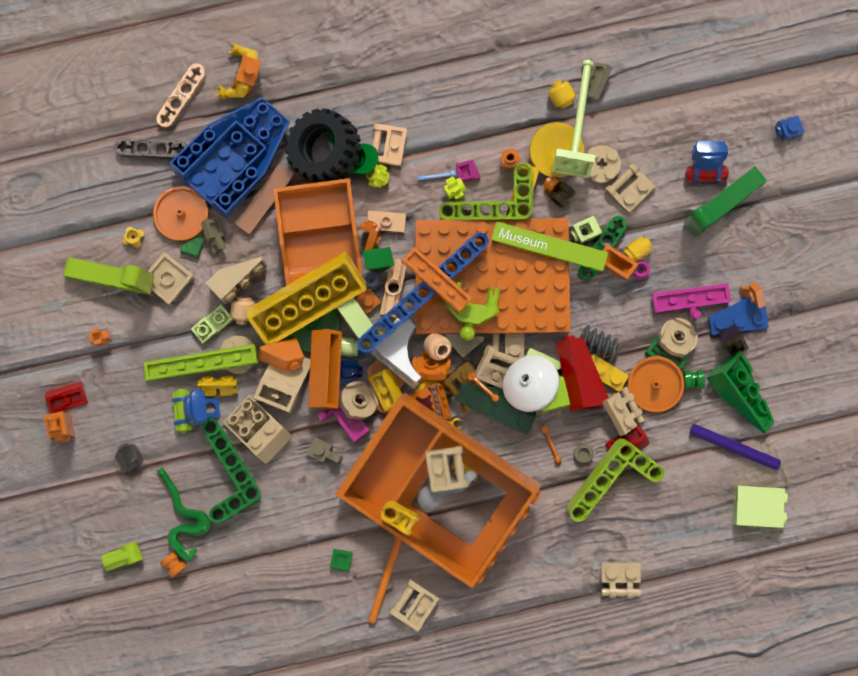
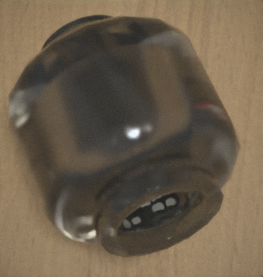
M128 443L120 445L115 454V459L124 472L133 473L142 467L144 458L138 447L134 444L128 445Z

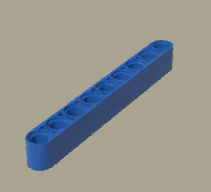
M482 232L474 234L438 268L451 280L454 279L486 249L489 243L488 236ZM481 239L484 246H477L474 240ZM465 251L469 253L470 258L463 259L460 253ZM453 264L456 271L449 272L446 265ZM422 281L358 339L356 344L358 353L361 355L372 353L434 297L436 293ZM423 289L428 293V296L422 298L418 295V291ZM410 302L414 309L408 311L404 308L403 304ZM396 315L399 318V322L396 324L391 323L389 317ZM382 328L385 331V335L382 337L377 336L375 329ZM368 341L371 347L368 350H364L361 348L360 343Z

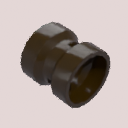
M561 181L557 186L558 189L553 191L549 197L555 204L564 208L567 200L575 195V191L568 184Z

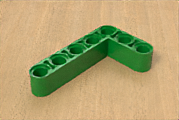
M754 166L705 206L701 205L692 212L684 221L685 226L696 238L767 182V179Z
M207 419L202 425V431L239 490L213 506L209 511V517L213 522L223 523L257 502L261 498L262 492L221 424L214 419ZM210 423L216 424V431L213 433L207 431V426ZM225 439L226 447L222 450L218 449V441ZM231 455H234L237 459L236 464L233 466H229L227 463V459ZM240 472H245L247 479L240 483L237 475ZM251 488H255L257 491L254 499H250L247 496V492ZM235 498L240 501V507L236 510L231 507V501ZM217 509H222L224 513L223 518L217 520L214 516Z

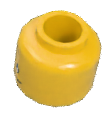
M560 79L551 84L552 88L548 91V95L555 107L563 109L574 103L573 99L576 97V94L568 81L562 82Z

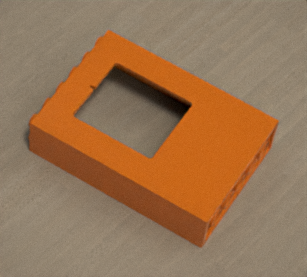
M404 393L397 399L335 495L473 588L475 584L479 585L487 573L486 567L490 569L498 557L496 553L503 551L509 540L507 537L514 535L520 524L518 521L525 519L530 510L529 504L534 505L541 494L539 490L541 484ZM462 446V462L506 492L505 497L490 517L493 521L488 520L473 544H468L411 504L429 477L426 452ZM386 502H397L420 516L421 519L416 521L411 530V535L400 532L382 519L381 512ZM386 509L388 515L393 516L396 514L394 509Z

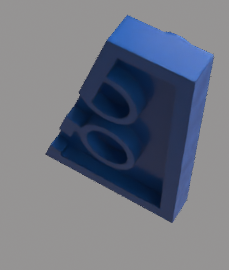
M749 297L708 317L711 336L719 335L718 333L733 324L737 326L740 332L769 328L766 306L758 308L754 303L750 302Z

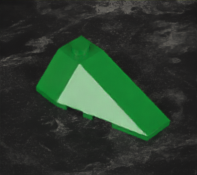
M739 350L714 367L706 378L724 400L764 434L775 421L766 400L761 398L758 391L760 385L758 382L755 383L751 374L753 372L752 366Z

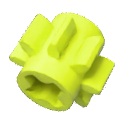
M379 164L372 171L366 173V178L370 180L368 185L374 188L385 186L389 181V173L386 172L387 167Z
M452 176L445 180L446 185L443 189L449 199L454 197L457 201L464 197L463 192L466 191V187L460 178L455 180Z

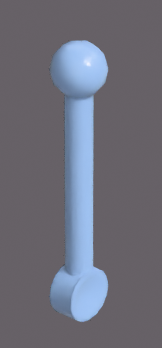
M451 171L445 174L418 176L417 179L418 181L452 176L455 178L457 173Z

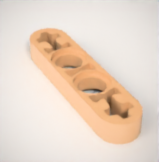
M193 64L189 67L158 113L157 122L160 127L169 129L175 124L204 81L206 72L201 65ZM198 70H200L201 75H200V76L196 75L195 78L193 79V77H194L193 71H198ZM183 85H191V91L183 93L181 91ZM173 100H180L181 106L174 109L171 107ZM169 108V110L175 113V115L171 113L168 117L170 122H165L163 124L162 117L166 118L168 116L169 112L167 111V109Z

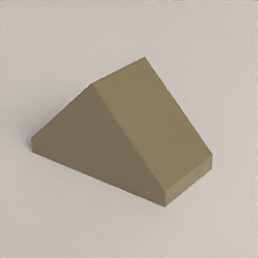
M445 334V337L451 342L452 349L462 360L484 341V337L474 336L472 340L465 341L460 335Z

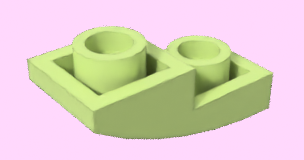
M221 304L208 316L202 318L191 330L203 344L224 329L234 319L230 317V312L225 305Z

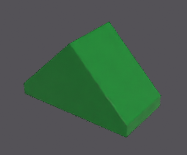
M391 247L363 251L366 270L381 273L394 266Z

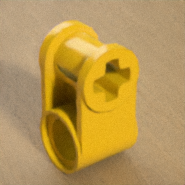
M394 501L386 502L381 512V517L385 522L406 535L412 534L413 526L416 521L421 519L417 513ZM392 508L396 514L390 516L386 513V509Z

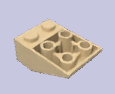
M262 257L219 269L205 284L225 305L228 302L231 304L232 300L236 299L237 294L242 289L246 290L252 284L251 280L255 276L259 277L266 270L264 267L267 265Z
M304 357L302 367L294 371H282L268 365L256 390L254 399L292 414L310 371V359Z
M250 395L223 421L265 464L293 437Z

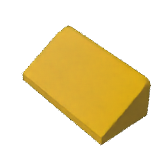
M388 368L369 377L384 412L390 411L397 399L402 395L392 371Z

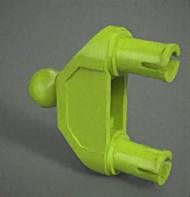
M457 282V285L461 288L462 283ZM489 287L486 304L468 303L460 313H457L444 301V305L459 323L465 324L460 330V337L463 340L469 341L474 338L475 330L472 328L473 325L480 326L499 314L498 300L500 289L495 288L493 296L494 289Z

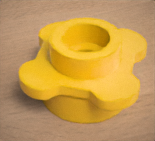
M132 227L126 228L123 243L125 245H134L135 248L140 247L141 238L144 236L143 230H136Z

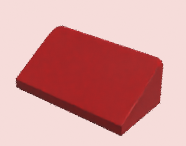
M82 381L45 392V400L51 414L88 403Z
M636 424L637 426L626 435H618L605 445L609 450L618 439H625L641 450L649 445L650 442L641 427ZM623 446L620 452H626L628 446Z

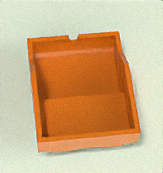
M350 178L273 188L286 286L345 251L363 276Z

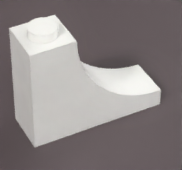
M399 318L394 321V324L399 322ZM409 318L370 354L415 389L420 383L421 376L413 369L408 358L407 344L416 328L414 322Z

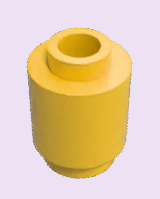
M640 236L626 246L623 253L633 261L638 262L652 252V244L647 237L643 238Z

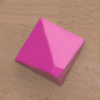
M474 160L456 164L457 175L462 182L481 179Z

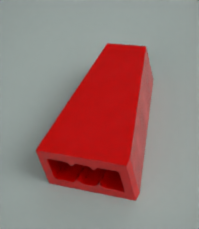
M575 335L563 337L564 341L558 342L556 345L570 401V411L604 406L602 402L609 398L584 339L575 338Z

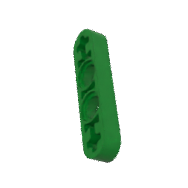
M621 216L613 217L593 248L601 251L605 248L606 245L602 242L604 236L612 238L613 243L610 246L614 247L626 229V220ZM618 221H620L621 227L623 228H618L616 230L615 234L618 235L616 237L612 232H609L607 230L609 229L610 231H612L615 227V224L613 222L617 223ZM580 266L578 276L583 281H589L598 270L591 269L590 273L592 275L585 277L582 269H587V267Z

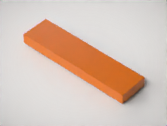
M415 246L401 260L410 271L457 313H460L473 299Z

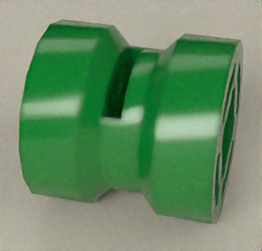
M690 370L683 371L684 390H690L693 387L697 389L705 388L703 370H697L696 372H691Z

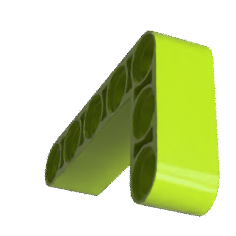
M521 162L514 169V200L448 201L440 206V217L444 220L527 219L534 210L533 168L531 164ZM520 166L527 167V176L519 174ZM522 185L526 186L529 189L528 195L520 194L519 187ZM465 205L471 207V215L464 214L463 207ZM483 205L490 207L491 213L489 215L483 214L481 210ZM502 205H507L510 208L508 215L501 212L500 208ZM521 205L528 206V214L520 212L519 208ZM445 206H450L453 209L452 215L445 214Z
M70 257L66 259L62 275L73 280L147 295L151 294L155 277L146 270L134 265L125 264L124 268Z
M618 439L568 502L566 512L573 521L581 522L586 519L627 464L652 482H659L663 479L664 469L629 441ZM623 446H628L626 452H620ZM642 457V461L639 464H635L636 459ZM612 461H616L613 468H608ZM653 468H657L656 473L650 475V471ZM599 477H604L603 482L597 484V479ZM588 492H592V496L589 499H585V495ZM579 507L580 512L573 514L574 509Z

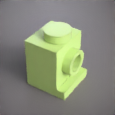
M594 215L574 224L572 227L573 231H571L573 240L575 242L579 241L580 245L602 234ZM581 230H587L588 234L582 235Z

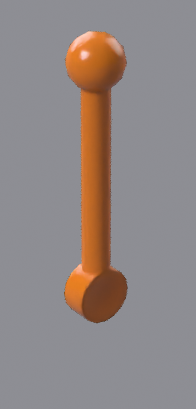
M474 372L468 374V379L474 380L491 396L493 402L499 400V396L493 394L476 378Z
M543 426L541 432L545 434L555 456V463L560 464L562 458L558 456L550 438L549 428Z

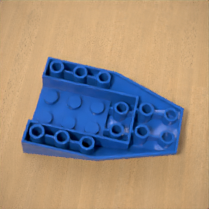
M261 97L209 123L170 162L171 171L227 220L266 174L290 121L267 100Z

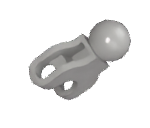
M453 454L447 455L448 464L452 460ZM471 470L464 475L468 485L476 477V473ZM450 475L451 483L457 482V478ZM429 484V486L420 490L418 503L424 510L434 511L441 506L447 494L461 493L467 487L432 492L431 484Z

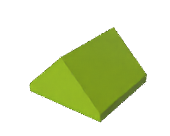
M559 376V388L556 396L546 407L538 410L539 413L567 408L570 405L564 377Z

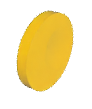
M552 122L543 125L534 133L529 144V157L533 166L540 168V173L549 177L556 176L557 178L567 176L566 174L551 172L557 149L571 151L574 128L565 123ZM582 138L580 139L579 146L580 153H584V144Z

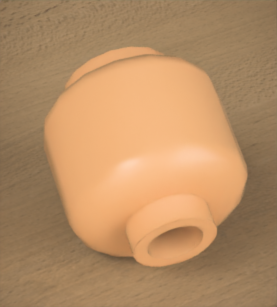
M237 296L231 302L230 317L236 320V324L247 325L249 321L246 317L247 309L256 303L252 301L251 297Z
M431 334L424 341V350L432 359L440 361L450 355L452 345L442 334Z

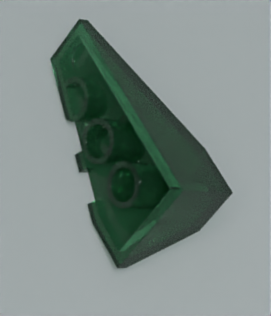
M461 384L454 401L520 434L528 435L536 418V411L524 412L514 408L505 398L503 388L486 386L493 394L499 396V400L493 402L491 396L479 385Z

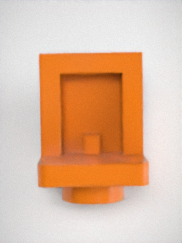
M370 220L363 221L359 229L370 232L364 250L378 248L381 237H379L381 227L377 226L376 222Z

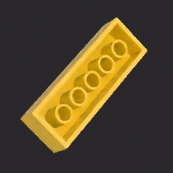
M345 251L247 309L246 317L265 345L277 343L366 291V281Z

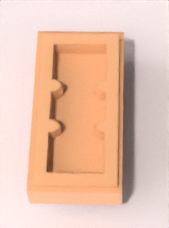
M368 210L367 220L376 222L377 226L381 227V232L405 233L406 214Z

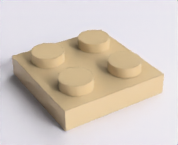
M163 252L147 271L155 276L152 291L169 305L174 302L194 277L191 272L166 252Z

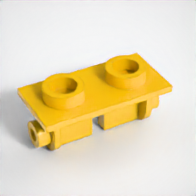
M204 376L202 379H199L197 386H202L198 390H202L205 396H217L216 389H220V396H234V394H238V386H236L238 378H233V376H223L221 378Z

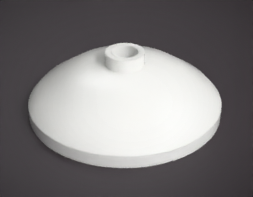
M537 355L525 356L515 361L507 370L503 380L505 398L514 408L524 412H534L546 407L554 399L559 388L557 369L548 359ZM529 377L528 381L524 382V379Z

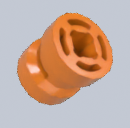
M175 551L160 562L163 568L169 569L168 574L171 578L177 576L187 567L184 561L179 562V555Z

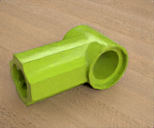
M137 541L121 546L118 550L101 555L106 571L143 560Z

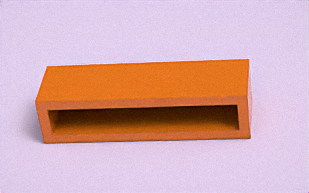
M331 329L312 330L308 408L338 409L342 331Z

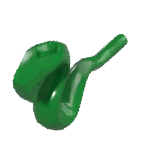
M162 467L157 470V473L172 496L175 511L186 519L197 521L196 525H178L172 528L168 534V542L172 549L181 558L190 562L196 555L197 549H186L178 540V535L185 533L192 536H201L211 529L212 522L203 510L188 509L182 505L178 489Z

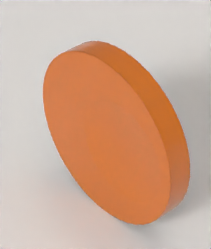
M177 186L166 190L159 196L154 205L153 219L156 227L165 237L173 241L184 242L196 238L203 232L201 222L209 219V209L206 201L193 189Z
M651 356L639 361L633 367L628 379V389L630 393H633L634 401L639 407L651 412H662L672 408L680 400L684 391V377L679 367L673 361L665 357Z

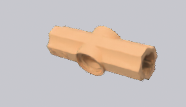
M393 259L394 266L389 268L380 311L382 316L400 302L407 268L400 259ZM392 284L399 286V290L395 293L388 290ZM391 315L389 318H396V315Z

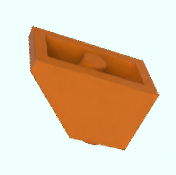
M297 338L261 346L258 358L260 361L282 371H294L302 367L304 355Z

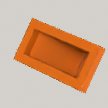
M608 244L602 250L608 252L604 268L615 277L629 280L639 264Z

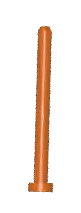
M393 535L395 540L368 619L369 623L372 624L376 622L402 540Z

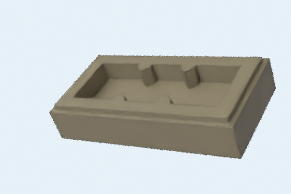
M594 64L590 73L586 100L598 101L612 70L609 64Z

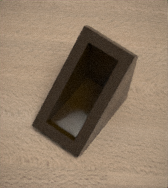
M735 324L718 333L730 355L739 350L743 352L749 349L742 333Z

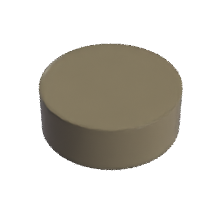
M581 444L575 448L574 458L578 463L586 464L592 460L593 450L589 445Z

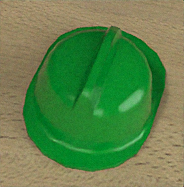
M359 144L361 145V152H358L359 161L353 165L355 167L354 170L348 173L364 174L372 171L379 159L377 149L370 144Z

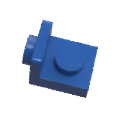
M798 115L785 120L780 119L775 126V132L778 137H781L782 141L805 133Z

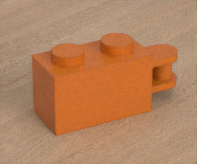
M61 411L43 415L48 439L64 443L69 442L71 437H75L71 414Z

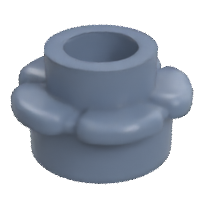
M371 271L363 275L367 288L375 290L380 285L381 280L376 272Z

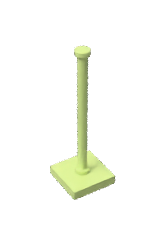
M590 60L582 62L583 74L571 151L557 149L551 172L589 178L595 155L579 152L590 72L594 64Z

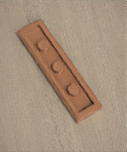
M279 163L234 224L248 235H251L275 203L273 188L287 187L295 174Z

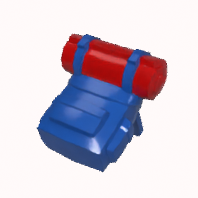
M696 141L692 151L693 164L686 168L685 177L687 182H694L696 184L698 182L720 183L727 181L729 170L727 166L723 165L728 155L725 141Z

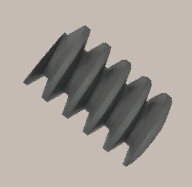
M590 325L583 329L579 337L584 339L586 345H589V352L595 348L596 355L602 351L604 359L610 355V361H612L619 346L617 337L613 341H611V334L604 338V331L597 335V328L590 332Z

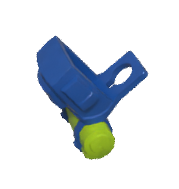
M178 389L172 393L175 414L174 425L177 432H189L193 429V425H203L207 418L220 416L219 399H205V393L202 390H192L189 393L186 389ZM207 403H212L215 406V411L212 414L206 412Z

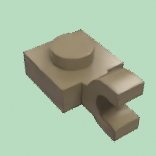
M220 218L201 222L206 240L212 241L210 244L211 253L217 254L220 252L219 250L226 249V245L222 240L225 233Z
M316 437L307 452V455L323 463L328 458L339 464L342 456L331 451L333 447L331 444Z

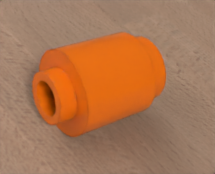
M514 149L503 151L500 159L501 167L506 171H513L519 164V153Z

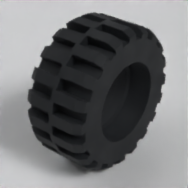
M313 109L312 113H304L302 115L303 118H298L295 121V126L290 127V135L286 137L285 141L288 144L285 147V153L289 155L286 159L291 164V168L298 175L313 183L339 180V178L345 179L348 176L347 173L354 170L355 167L353 165L355 162L358 163L360 158L358 152H361V145L358 143L361 142L360 135L357 134L358 130L348 119L329 109ZM332 131L335 137L332 153L325 160L314 163L312 159L314 142L323 133Z

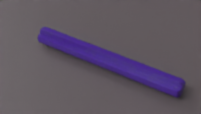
M697 424L691 426L690 434L774 470H778L781 465L780 459Z

